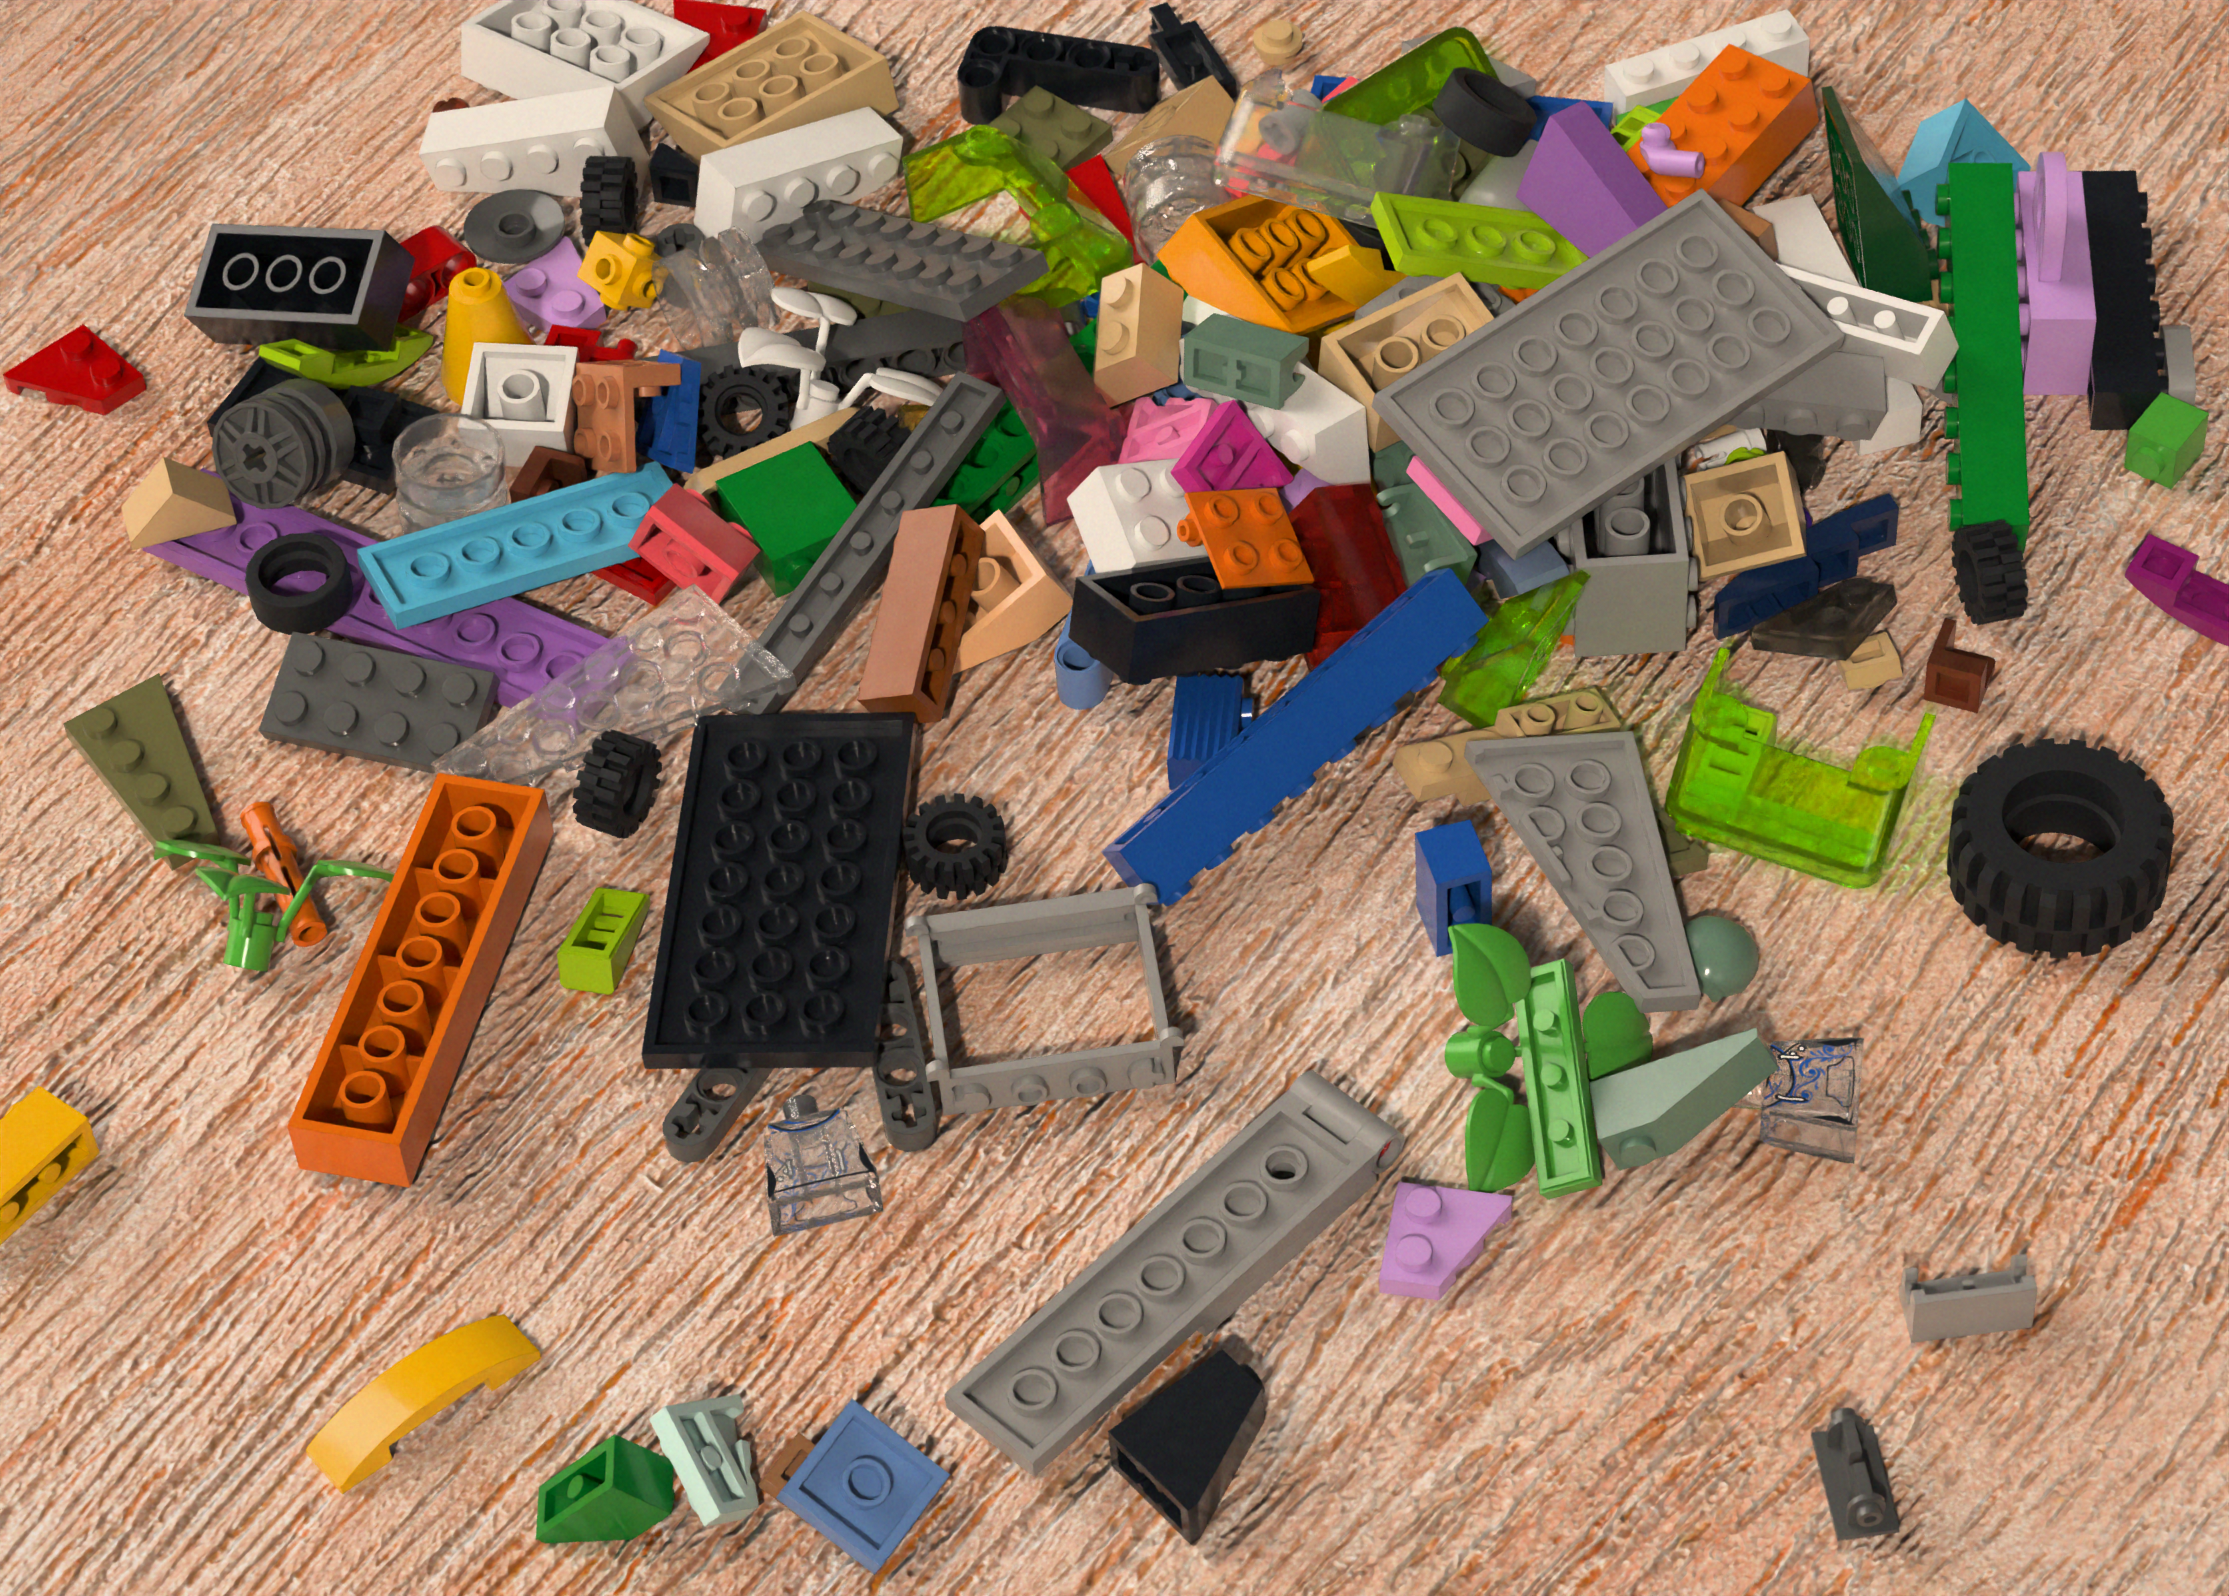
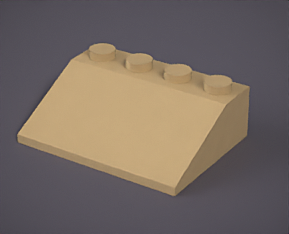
M805 10L800 11L643 98L645 107L690 159L699 166V169L701 156L867 106L872 108L881 118L899 108L887 57Z

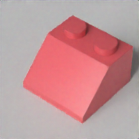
M675 483L646 513L628 547L713 613L749 569L761 549L754 545L753 537L742 526L733 522L726 523L711 511L712 507L704 496L693 489L685 490Z

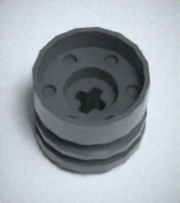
M307 378L287 379L224 412L214 428L212 453L217 472L226 487L244 503L260 509H277L344 474L353 459L356 437L351 416L340 398L325 385Z

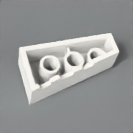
M615 85L431 113L419 151V156L437 190L456 192L499 193L507 190L527 189L538 191L548 196L582 197L580 187L581 182H584L582 172L583 167H586V159L589 156H615L633 158L632 162L635 163V172H637L638 178L636 188H638L639 197H637V200H640L650 162V157Z

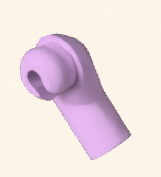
M1650 123L1642 129L1643 141L1639 144L1640 152L1654 173L1687 178H1700L1703 175L1705 167L1703 153L1677 150L1673 141L1669 140L1670 129L1666 124Z

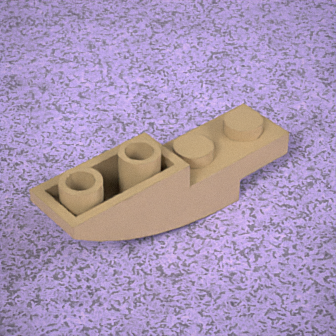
M1596 688L1499 709L1495 725L1396 748L1393 766L1418 802L1455 794L1464 807L1492 799L1464 757L1466 741L1620 732L1622 724Z

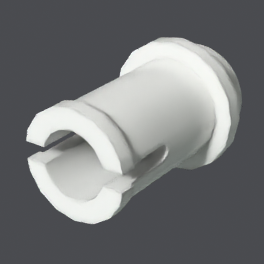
M1736 427V432L1695 445V459L1701 457L1705 459L1717 454L1716 458L1697 464L1700 471L1724 466L1728 455L1740 447H1745L1747 450L1759 448L1767 453L1762 432L1759 428L1746 430Z

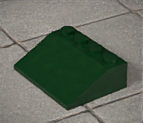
M1832 86L1821 87L1837 230L1859 286L1914 303L1933 300L1931 281L1939 280L1937 255L1934 248L1930 249L1926 228L1921 229L1919 213L1917 209H1913L1909 189H1900L1893 171Z

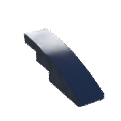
M1888 493L1849 508L1806 529L1807 556L1740 573L1715 595L1713 634L1717 640L1816 608L1819 588L1857 576L1858 557L1896 545L1899 507L1891 495Z

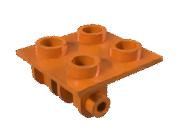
M1276 488L1186 492L1184 497L1190 513L1184 520L1179 521L1177 536L1180 541L1186 542L1191 547H1198L1204 543L1222 589L1309 584L1314 582L1311 570Z

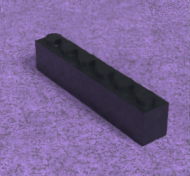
M2082 171L2096 309V327L2087 388L2090 430H2130L2161 392L2168 394L2167 376H2158V370H2162L2164 364L2163 338H2154V333L2159 332L2160 305L2159 301H2150V296L2155 294L2156 269L2155 264H2146V259L2151 258L2152 233L2151 228H2142V223L2147 222L2148 196L2147 192H2138L2136 171Z

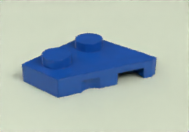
M661 349L657 362L680 363L681 385L661 386V396L646 398L635 436V449L637 453L672 469L693 474L701 363L681 354Z

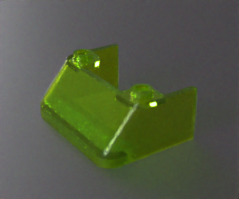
M988 125L973 126L965 132L902 157L911 221L926 224L1004 190L1031 217L1029 223L1030 233L1035 242L1025 246V248L1043 252L1050 271L1000 301L1003 325L1008 330L1100 291L1102 278L1135 266L1131 243L1057 164L997 128Z
M1719 647L1693 705L1666 794L1664 811L1676 822L1675 830L1844 887L1862 889L1874 885L1883 874L1923 775L1936 716L1925 712L1909 753L1887 746L1870 747L1859 754L1852 771L1844 770L1745 738L1748 712L1738 699L1723 693L1730 650Z

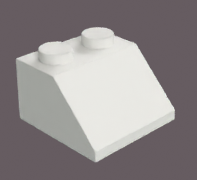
M474 342L458 425L467 464L523 467L535 446L574 454V435L578 429V411L572 396V382L576 376V363L579 362L578 347Z

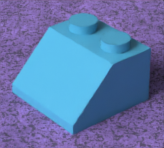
M1964 99L1921 121L1897 182L1901 190L1909 189L1913 209L1918 210L1919 216L1926 223L1945 227V215H1935L1936 184H1945L1948 163H2012L2014 193H2016L2018 171H2030L2031 166L1967 99Z

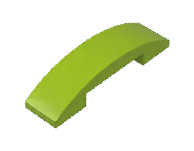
M397 322L388 352L359 350L328 352L299 340L291 339L260 345L259 356L278 369L321 383L326 387L336 389H349L351 385L366 387L384 381L410 366L432 346L433 335Z

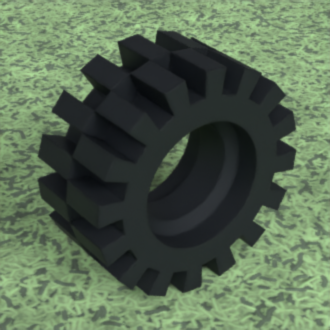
M589 156L585 161L586 167H583L582 172L584 182H581L580 187L582 192V199H580V208H582L580 224L583 225L582 237L585 239L584 243L588 248L596 231L627 235V233L634 234V230L637 228L636 214H638V205H636L639 194L636 183L638 178L637 172H635L636 166L632 162L633 158Z
M731 364L724 366V372L720 374L714 371L708 376V382L705 385L701 384L697 436L701 444L704 443L707 446L708 452L714 457L719 455L725 460L787 433L789 410L786 393L783 394L779 381L776 378L772 380L768 377V371L759 368V371L752 370L751 366L733 369ZM736 396H747L759 404L762 410V419L753 431L739 434L725 427L720 414L723 405L729 399Z
M866 406L864 409L861 408L829 437L831 443L828 445V452L834 455L831 458V462L834 467L842 469L838 475L843 481L849 479L853 484L850 489L856 495L860 492L864 493V496L867 494L912 433L907 426L901 429L898 426L899 419L894 415L886 418L885 410L877 408L875 411L872 406Z
M1998 520L1958 528V531H1955L1953 535L1955 541L1952 542V551L1955 557H1952V567L1956 568L1955 584L1960 587L1958 595L1961 603L1965 602L1964 611L1967 617L1971 616V622L1977 624V626L2022 617L2024 615L2023 610L2027 608L2025 597H2028V587L2024 584V579H2027L2026 569H2022L2021 561L2024 560L2022 550H2017L2018 539L2015 534L2012 535V528L2009 523L2005 524V520Z
M612 729L610 732H603L601 740L596 738L592 743L593 753H586L583 762L586 764L583 771L579 770L576 777L577 780H580V785L574 788L573 798L578 799L573 805V813L577 814L576 821L583 826L617 838L625 839L629 838V833L634 834L638 830V821L643 823L648 816L646 813L647 806L652 807L656 798L652 797L653 790L659 789L660 779H657L656 775L662 771V762L658 761L661 757V752L659 749H656L657 745Z
M954 793V802L946 803L945 795L935 797L936 806L933 808L927 801L919 805V815L911 813L907 819L908 827H904L903 831L907 870L910 872V878L913 883L917 884L920 882L921 890L928 895L936 887L937 898L945 900L948 898L949 891H956L957 900L967 899L966 890L973 889L976 896L985 893L984 882L994 887L999 882L998 872L1005 873L1007 868L1006 859H1008L1004 822L1001 815L997 816L996 808L991 803L983 808V800L977 796H973L970 803H965V796L961 793ZM962 839L976 844L973 848L958 854H947L935 850L939 845L950 840Z

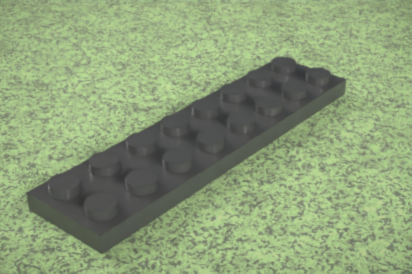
M828 199L819 200L808 205L802 211L803 216L789 224L784 223L769 228L762 234L763 240L748 248L755 267L963 322L970 321L1050 271L1044 253L1041 251L1020 247L1018 244L991 240L989 237L982 238L963 233L962 231L936 227L934 224L919 223L908 218H898L883 214L882 212L860 209L853 205L839 204Z

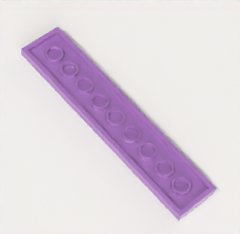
M204 468L200 470L204 473L222 479L219 474H216L212 471H209ZM229 489L228 492L237 522L236 525L142 548L147 553L249 596L245 582L246 568L258 549L269 541L288 534L313 533L328 537L341 547L347 559L353 583L352 603L344 615L324 629L367 647L495 672L500 680L494 702L578 738L585 733L641 666L637 650L511 597H505L471 609L429 620L422 624L396 630L358 563L357 549L380 542L290 504L277 509L254 507L241 501ZM299 571L280 579L272 586L270 592L284 597L302 596L321 587L326 583L329 576L316 571Z

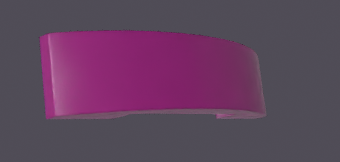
M2149 534L2126 569L2125 578L2152 603L2179 622L2218 643L2229 646V585L2196 571L2200 556Z

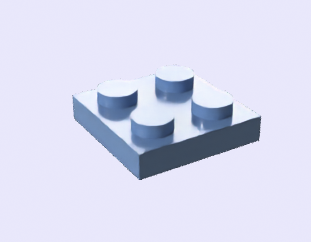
M851 1399L783 1487L776 1499L875 1575L950 1474L854 1399Z

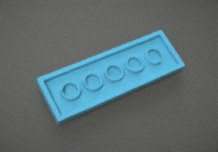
M653 461L636 466L635 473L609 474L357 549L359 567L396 630H400L641 557L628 547V544L646 513L673 486V483L659 462Z

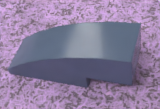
M1495 539L1475 546L1470 542L1478 554L1475 563L1479 573L1486 577L1485 581L1492 579L1500 599L1523 594L1570 574L1566 563L1547 540L1516 561L1508 555Z

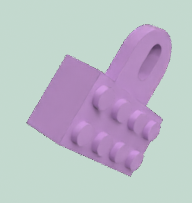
M2040 152L2036 171H2018L2016 193H2014L2023 395H2087L2096 327V309L2082 171H2067L2064 152Z

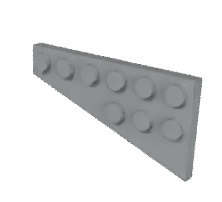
M1633 731L1466 741L1465 759L1627 995L1634 1000L1640 1013L1698 1009L1701 993Z

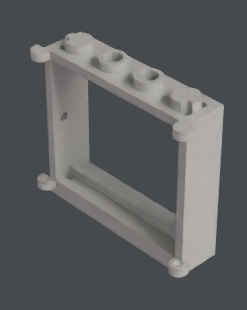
M1144 883L1136 887L924 917L912 916L905 921L906 937L918 936L935 1061L928 1063L925 1070L927 1082L939 1081L943 1116L961 1113L976 1114L989 1109L1017 1105L1032 1106L1045 1101L1073 1097L1088 1098L1101 1093L1136 1088L1150 1089L1157 1085L1175 1083L1173 1047L1184 1046L1181 1029L1169 1027L1146 905V903L1158 902L1154 885ZM1138 941L1155 1040L949 1069L935 969Z

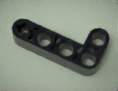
M989 26L977 31L971 38L957 72L961 115L966 122L976 126L989 125L1006 111L1012 96L1023 97L1036 85L1072 105L1132 114L1147 113L1157 102L1161 101L1162 97L1159 57L1157 53L1149 48L1003 26Z

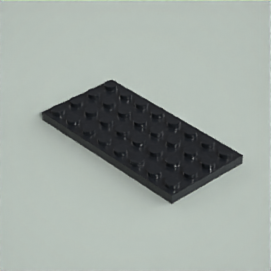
M915 712L696 715L641 1053L645 1069L876 1067L904 842L903 831L906 826L918 728Z

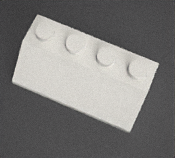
M1231 314L1226 315L1227 317L1235 318ZM1184 338L1179 340L1181 356L1179 373L1184 384ZM1298 361L1296 363L1293 373L1305 375V380L1300 388L1284 401V406L1280 410L1185 385L1191 392L1198 393L1206 399H1213L1217 405L1235 400L1267 443L1283 453L1292 463L1299 464L1317 478L1363 498L1371 494L1366 407Z

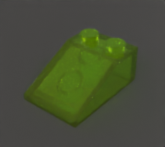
M1583 570L1577 571L1506 600L1493 618L1484 613L1490 621L1476 632L1479 638L1478 642L1465 654L1454 659L1450 657L1443 667L1439 677L1446 681L1437 702L1478 729L1494 726L1498 710L1517 706L1547 667L1591 576Z

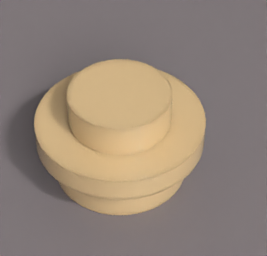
M1284 20L1267 22L1258 27L1253 35L1254 49L1265 63L1271 65H1285L1292 62L1297 57L1303 44L1301 30L1296 25Z

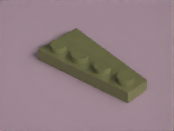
M159 673L63 723L68 739L154 848L156 841L185 840L201 844L221 845L217 829ZM179 854L162 857L172 871L195 859Z

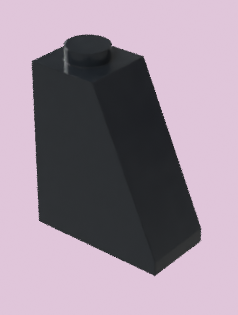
M1221 1349L1108 1431L1111 1466L1190 1545L1201 1538L1264 1423L1263 1394L1265 1389L1261 1379L1249 1365L1245 1363L1238 1365Z

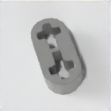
M2162 325L2159 338H2163L2164 364L2163 369L2160 370V376H2167L2168 395L2194 406L2196 376L2189 325Z

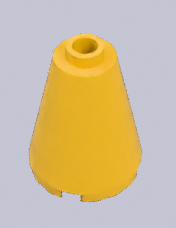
M469 268L462 271L452 279L449 286L440 375L450 400L461 407L474 342L537 345L497 273L486 268Z

